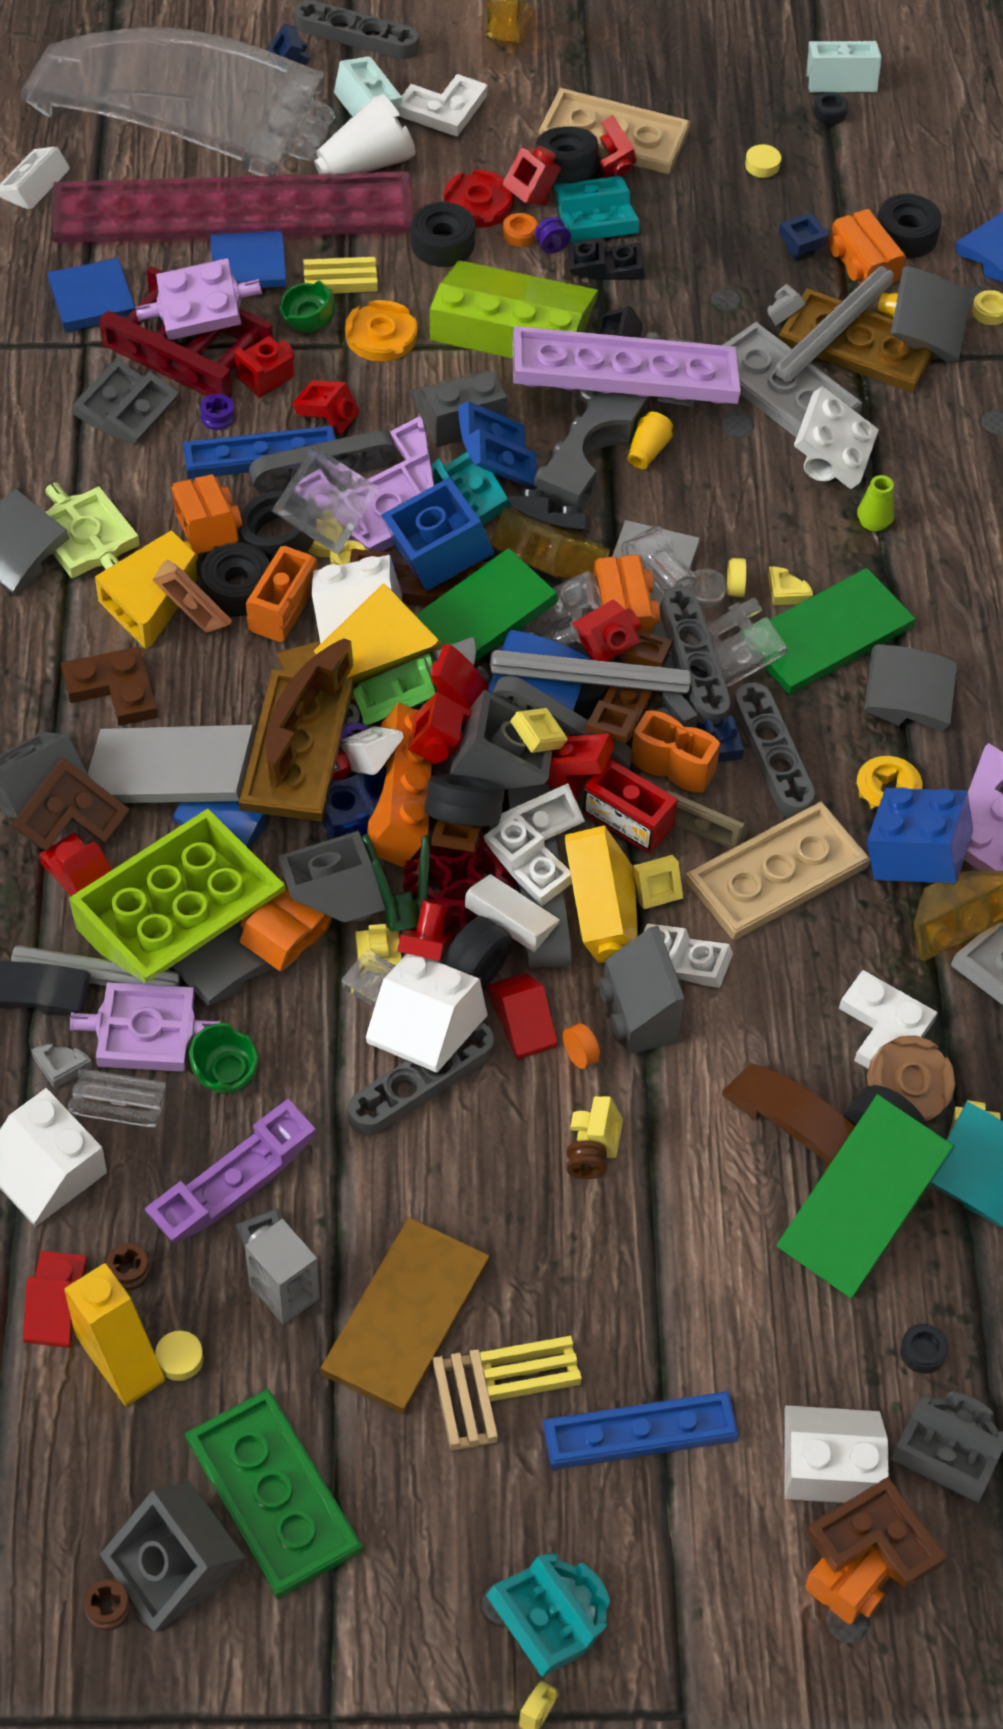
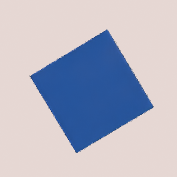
M118 258L47 272L48 282L65 332L99 325V318L107 310L127 318L135 309Z

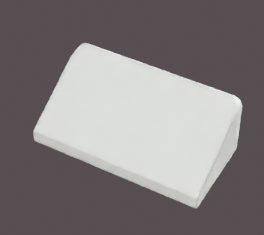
M54 146L34 149L0 184V198L23 208L32 209L70 169L59 148Z
M371 727L342 739L340 747L347 755L352 771L375 775L404 736L402 731L396 729Z
M567 783L501 813L499 823L492 825L491 828H495L513 813L517 812L544 837V840H547L585 822Z
M491 874L473 885L466 892V908L478 916L490 919L498 927L507 931L513 939L534 953L560 922V919Z

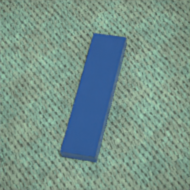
M333 425L183 442L187 478L194 479L211 474L221 476L248 473L252 462L259 457L336 440ZM313 462L301 464L299 467L310 466Z
M729 1391L543 1419V1431L551 1470L736 1442L739 1436Z

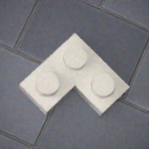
M456 74L443 94L410 84L402 95V102L398 104L397 111L400 114L399 117L458 137L487 97L488 84Z
M864 970L861 971L843 996L839 1006L840 1010L873 1028L857 1051L854 1060L866 1068H869L870 1060L878 1049L897 1037L916 1035L923 1038L934 1023L937 1012Z

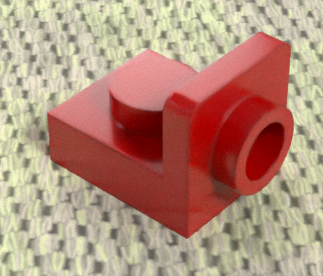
M611 115L601 121L603 136L600 137V140L609 154L608 157L601 161L602 171L606 178L626 174L633 167V164L637 162L634 147L614 115Z
M312 380L292 403L298 416L326 418L329 425H333L335 434H342L359 414V408L346 382Z

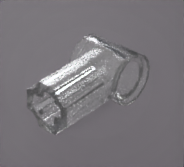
M656 525L622 543V555H639L642 558L644 570L652 571L653 583L664 595L671 587L679 586L690 590L695 586L696 575L674 553L672 541L661 526Z

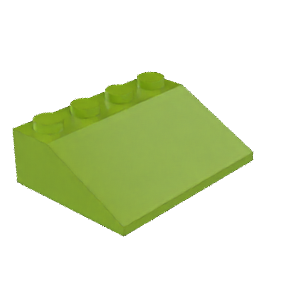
M459 260L439 284L430 307V341L513 358L512 337L514 326L585 333L598 296V290Z
M207 808L71 896L69 902L76 929L102 956L142 982L148 983L284 892L286 887Z

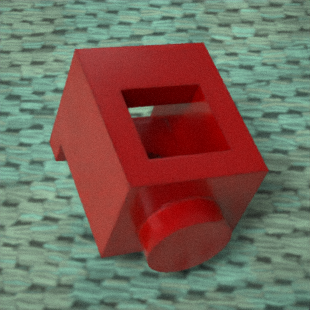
M537 146L536 149L521 147L502 185L525 203L546 206L549 201L546 197L561 170V167L554 163L556 155L542 146Z
M268 336L245 351L241 348L234 351L236 378L259 398L294 377V352L291 346L284 340L276 342L271 336Z
M614 599L572 623L587 656L592 660L609 661L640 643L636 631L642 628L638 617L630 607L624 609Z
M436 692L414 715L408 750L435 765L446 760L449 753L453 754L460 746L464 736L461 726L471 717V711Z

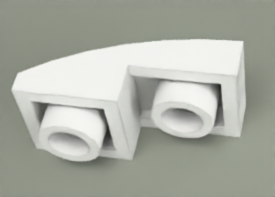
M517 812L484 835L485 842L499 861L541 907L572 884L570 870L545 847L544 837Z
M646 924L644 931L650 927L659 926L678 979L720 988L733 956L730 944L690 939L686 928Z

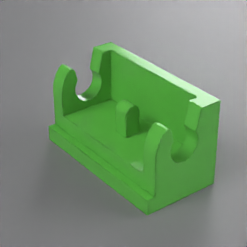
M432 652L358 683L359 686L353 688V694L363 717L364 725L371 726L382 723L398 702L415 709L426 704L438 692L436 685H433L431 681V667L434 661H436Z

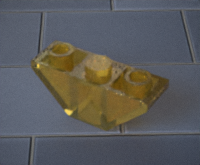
M487 0L486 38L490 41L523 46L534 8L526 0Z
M508 507L503 508L491 544L503 552L509 548L526 564L551 574L593 585L594 562L598 558L608 557L610 552L609 548Z
M960 871L957 883H934L924 888L913 922L919 958L926 961L1003 922V871Z

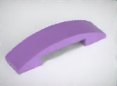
M286 1099L253 1125L255 1133L196 1179L186 1186L182 1181H179L144 1208L146 1213L173 1244L209 1227L247 1201L276 1177L311 1141L317 1133L316 1128L289 1099Z

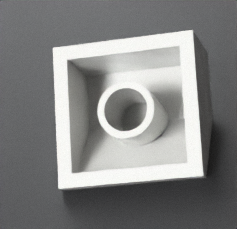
M390 555L381 557L369 556L357 562L343 565L331 564L313 571L312 597L320 643L338 628L383 583L402 601L401 588Z
M406 954L383 980L366 1035L367 1043L437 1073L488 1016L480 979L434 960Z
M47 1088L12 1112L0 1129V1189L35 1227L107 1173L102 1146Z
M785 1406V1499L846 1503L888 1477V1438L880 1411Z

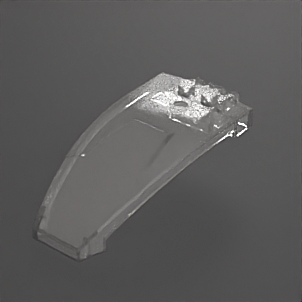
M137 27V29L112 30L86 34L49 44L24 84L21 99L48 117L52 114L53 106L65 107L122 119L183 138L242 161L241 169L272 181L275 180L282 164L286 162L289 155L303 159V161L306 160L307 162L309 160L312 161V159L314 160L317 154L315 147L321 146L324 140L323 137H326L329 131L327 124L333 123L336 117V113L331 107L316 101L322 89L323 72L241 41L210 33L177 28Z

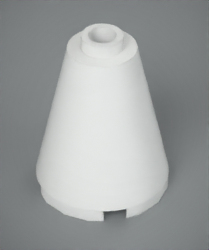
M384 94L373 97L316 151L318 159L314 160V164L324 180L329 177L332 182L341 181L408 161L416 154L414 143L407 127H401L396 118L400 115Z

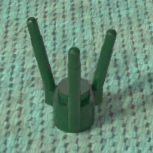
M368 834L363 835L362 840L372 863L385 903L389 930L393 932L417 927L422 900L428 899L430 837L424 835L421 840L418 898H413L412 891L391 893L371 838Z

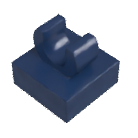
M284 23L268 48L275 71L286 75L293 65L305 68L312 58L311 55L304 53L308 45L300 40L295 26Z
M811 212L780 223L779 235L787 243V251L795 261L799 259L800 255L808 252L812 255L817 249L828 245L829 233Z
M727 716L717 725H713L712 718L706 719L704 724L697 722L696 728L708 732L721 743L718 762L742 759L744 748L735 717Z

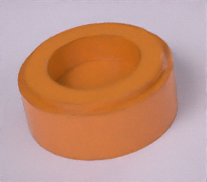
M526 213L512 214L503 222V238L508 244L515 247L530 246L537 240L535 230L538 222L533 216Z
M578 1023L563 1031L565 1049L572 1062L578 1068L585 1069L599 1061L600 1048L595 1035L588 1026Z

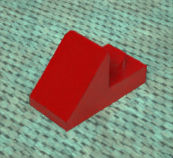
M610 734L566 736L568 740L563 747L552 750L549 779L545 784L556 789L568 783L576 799L587 776L602 774L615 747Z
M74 832L51 846L47 851L39 854L41 864L70 896H73L112 870L99 845L94 841L86 846Z
M40 1251L35 1277H28L26 1283L23 1327L24 1343L70 1348L74 1328L64 1288L86 1275L88 1266L86 1255Z

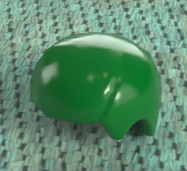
M320 280L314 284L301 283L290 287L282 296L279 310L284 322L291 329L309 334L321 330L332 320L335 312L334 297L331 289H328Z
M222 1022L205 1026L193 1038L189 1050L191 1067L195 1077L205 1088L223 1095L227 1093L234 1094L244 1090L256 1077L260 1060L255 1045L252 1044V1039L249 1035H244L235 1030L229 1023Z

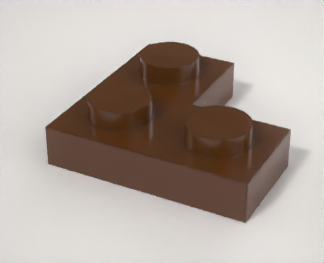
M140 646L61 662L62 674L70 703L110 695L118 726L158 718L157 707Z
M60 758L11 823V826L43 851H47L70 820H73L100 842L105 843L130 809L65 758Z
M886 1477L811 1523L806 1530V1534L834 1573L875 1549L903 1589H906L944 1565L947 1558L889 1477Z

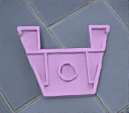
M420 416L390 431L392 440L405 461L338 495L333 493L320 469L317 468L288 483L291 492L304 498L309 508L321 518L335 521L343 530V535L350 540L361 543L367 550L384 551L394 546L395 544L381 515L435 485L426 430Z
M988 743L984 748L968 790L973 833L964 860L1003 886V794L998 791L1003 786V752Z

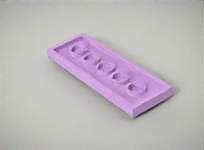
M514 326L512 346L513 383L524 384L530 387H559L565 390H592L606 394L624 393L635 394L641 397L657 396L674 398L676 400H701L716 404H738L741 391L736 347Z

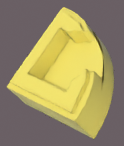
M769 567L768 580L773 606L800 604L813 597L812 589L805 580L802 582L797 577L789 574V570L781 567Z
M541 1681L535 1687L520 1712L519 1727L522 1729H541L559 1696L558 1689Z

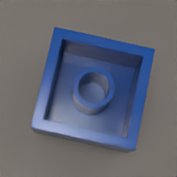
M450 477L381 515L396 548L425 591L434 588L495 554L482 522Z
M904 787L885 788L867 839L874 880L957 883L973 833L968 791L908 789Z

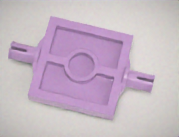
M226 258L156 274L159 289L157 302L136 306V313L139 322L161 317L165 324L168 339L173 340L240 325L239 307L241 298L262 295L259 279L237 284L232 276L229 260Z
M107 982L105 999L98 1013L71 1012L70 1031H96L98 1038L96 1052L97 1067L185 1072L188 1049L192 1044L193 1038L205 1026L218 1024L221 1021L195 1020L193 1012L195 1000L194 987Z

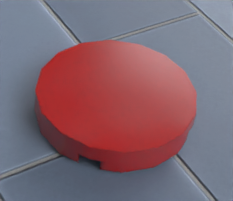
M473 170V174L464 176V172L447 182L443 201L455 203L467 209L473 216L475 228H483L499 224L510 215L514 205V195L502 185L504 177L491 171Z

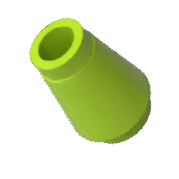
M879 475L871 480L857 509V516L861 525L870 531L886 529L895 518L894 483L887 476Z

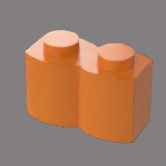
M648 710L633 732L632 763L649 774L667 776L672 783L684 790L704 793L716 773L721 743L706 731L693 727H683L678 720L668 714Z
M285 885L286 890L242 919L240 924L243 932L239 942L279 971L286 969L305 949L315 944L329 929L333 919L331 916L291 899L287 885Z

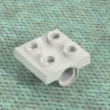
M821 386L812 394L794 447L806 455L804 470L809 477L818 481H829L837 478L852 489L861 482L879 429Z

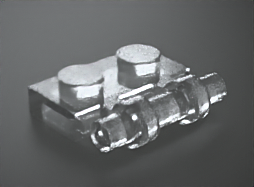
M590 571L553 587L552 589L557 592L559 602L528 623L527 632L565 646L575 641L581 643L572 623L602 606L597 578Z
M755 598L742 605L737 602L728 607V613L712 622L705 621L727 688L788 653L785 643L767 616L754 624L750 621V617L762 611ZM737 625L740 632L721 642L718 636ZM692 634L685 637L689 645L699 644L697 638Z

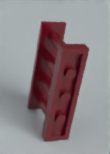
M152 266L146 270L149 295L138 306L157 302L159 289L156 274L164 273L163 271ZM136 308L127 318L118 316L108 310L99 318L102 346L205 396L222 394L229 398L232 396L230 370L235 366L234 351L239 348L245 351L268 336L273 338L272 323L264 318L239 308L240 325L200 333L187 347H183L168 339L165 324L157 332L141 327L140 325L144 321L139 322ZM221 332L238 339L218 362L201 356L204 350Z

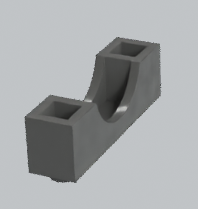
M596 391L592 394L583 416H577L574 419L568 437L565 441L560 440L557 443L552 459L547 466L542 465L539 468L534 479V486L537 487V490L544 491V497H549L554 501L555 512L558 513L559 506L581 507V514L595 495L597 471L587 461V456L597 449L606 446H629L633 441L639 419L647 414L648 397L624 393L606 394Z

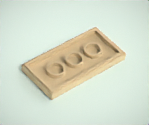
M559 88L538 131V137L543 132L556 127L574 126L584 128L596 136L598 156L606 158L609 154L600 140V137L603 136L601 121L614 115L634 147L637 162L633 166L670 175L689 133V120Z
M820 801L687 872L685 882L730 938L735 941L868 868L870 858L823 802Z

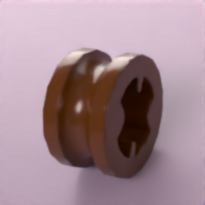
M578 1141L570 1144L567 1147V1157L569 1159L567 1162L568 1174L579 1179H594L603 1176L607 1172V1163L604 1160L607 1155V1148L595 1141Z
M119 1244L107 1256L106 1265L125 1290L137 1289L148 1279L150 1270L147 1254L137 1244ZM130 1259L135 1260L137 1269L130 1268L126 1274H122L119 1264L126 1265Z
M104 1579L95 1582L86 1591L83 1601L87 1619L92 1626L99 1630L109 1631L124 1624L129 1616L130 1604L127 1591L122 1584L115 1580ZM112 1595L114 1603H118L120 1606L118 1608L112 1606V1614L102 1615L100 1607L94 1606L95 1602L97 1601L101 1604L102 1596Z

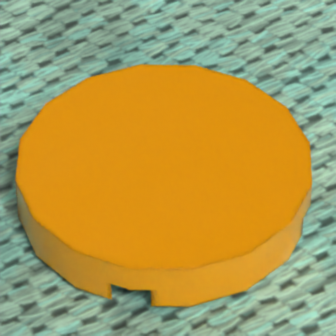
M388 300L370 301L366 307L360 309L359 305L353 309L346 318V342L354 353L367 360L387 362L400 359L411 352L417 343V320L410 315L408 308L399 303Z

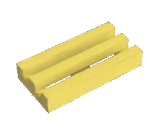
M375 257L303 260L304 283L314 284L320 280L328 289H331L332 294L378 292Z
M571 1336L480 1352L490 1402L581 1385V1374L577 1367L576 1353L573 1351ZM562 1353L564 1354V1355H559V1356H554V1357H548V1358H543V1359H537V1360H532V1361L521 1362V1363L510 1364V1365H505V1366H500V1367H494V1368H492V1366H497V1365H503V1364H508V1363H514V1362H519V1361H524V1360H530V1359H535V1358H541V1357H546V1356H551V1355H557V1354H562ZM567 1367L568 1371L495 1385L494 1381L520 1375L538 1374L541 1371Z

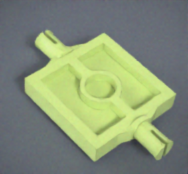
M54 482L53 487L51 484L47 486L45 493L54 505L45 513L67 529L70 538L52 554L72 579L98 566L108 569L119 562L118 556L140 546L138 534L99 486L84 494L67 496L59 483Z

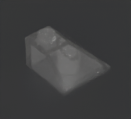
M313 445L271 512L331 551L339 554L380 488Z

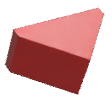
M523 973L486 985V992L516 1060L557 1047L558 1042L543 984L527 973Z

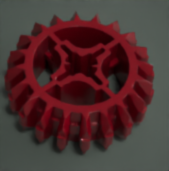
M482 837L476 852L432 846V840H430L428 879L435 882V887L440 889L441 892L437 894L428 885L427 898L448 904L443 931L449 932L451 928H457L461 932L468 923L479 917L465 907L466 892L473 885L484 879V876L478 873L479 869L487 876L491 874L512 889H516L514 887L516 880L490 849L484 837ZM421 848L410 860L406 861L404 866L402 889L404 892L412 891L413 898H418Z

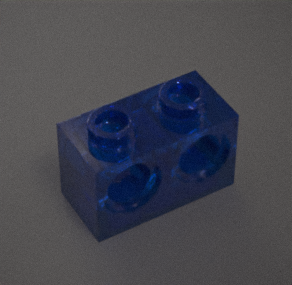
M386 766L382 767L375 775L362 773L344 780H333L331 782L323 821H321L330 840L359 831L361 838L368 833V821L380 799L378 797L381 796L384 787Z

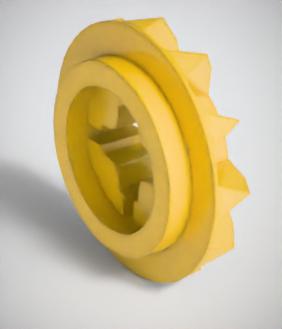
M879 756L870 759L860 768L856 785L859 789V798L866 799L869 802L870 808L873 809L876 806L879 807L884 792L881 791L882 784L887 785L890 781L893 782L897 778L895 788L922 789V778L917 769L906 760L894 756Z

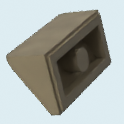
M668 792V794L678 799L674 825L729 849L744 842L750 829L745 823L673 792Z

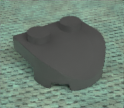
M950 1391L945 1398L931 1399L930 1395L927 1394L917 1402L890 1460L979 1503L1003 1451V1431L999 1432L993 1424L992 1410L973 1397Z

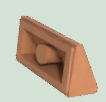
M169 560L163 562L152 580L205 633L231 624L232 620L179 566Z

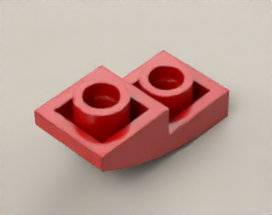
M444 644L438 660L434 661L431 667L432 684L436 685L440 694L469 710L483 690L487 691L488 685L479 671L461 652L452 645Z

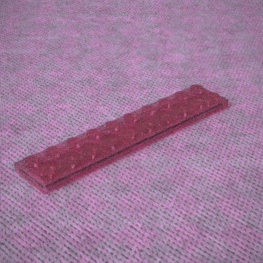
M409 172L54 182L53 189L54 243L210 238V234L282 231V236L411 232L412 207Z

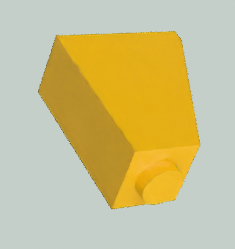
M172 530L95 576L98 602L145 649L154 644L179 607L152 580L163 562L169 560L179 566L194 583L198 579L196 566L198 555L192 551L190 542L182 541Z
M383 583L314 652L317 655L323 649L343 638L350 640L352 644L353 667L346 679H352L354 684L382 674L424 654L433 653V651L441 649L443 644L401 599Z
M605 825L565 835V845L582 941L598 964L604 963L607 958L638 936L634 869Z
M106 1263L64 1288L76 1338L125 1407L165 1382L164 1374L134 1304Z

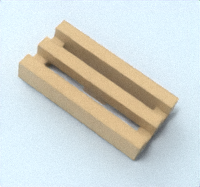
M479 1349L469 1351V1355L461 1356L460 1353L451 1354L449 1359H442V1356L433 1357V1369L450 1451L497 1443L498 1436ZM471 1367L485 1430V1433L482 1434L477 1433L464 1368ZM454 1370L467 1436L461 1438L458 1435L445 1373Z

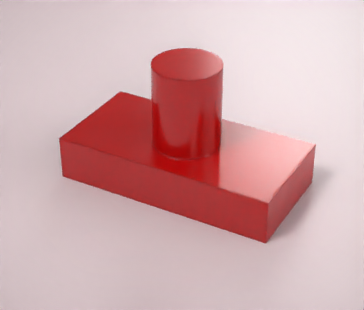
M423 899L417 927L407 929L400 935L397 952L440 961L456 937L455 932L443 931L448 904L437 900Z

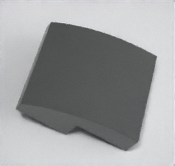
M911 266L903 267L890 334L912 349L926 347L946 362L959 360L971 293L933 273Z
M116 358L76 400L72 406L71 413L102 432L117 439L136 444L178 398L180 392L150 371L143 377Z
M16 488L0 501V585L14 596L43 573L41 562L70 539L67 529Z
M875 645L871 653L864 711L898 726L906 718H909L939 732H943L951 723L957 662L919 649L894 645Z
M241 921L172 966L190 987H194V992L207 1006L241 993L246 980L275 969L239 942L243 932V928L240 927Z

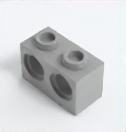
M283 1218L271 1227L267 1225L258 1229L245 1245L249 1286L280 1323L284 1325L320 1299L317 1257Z

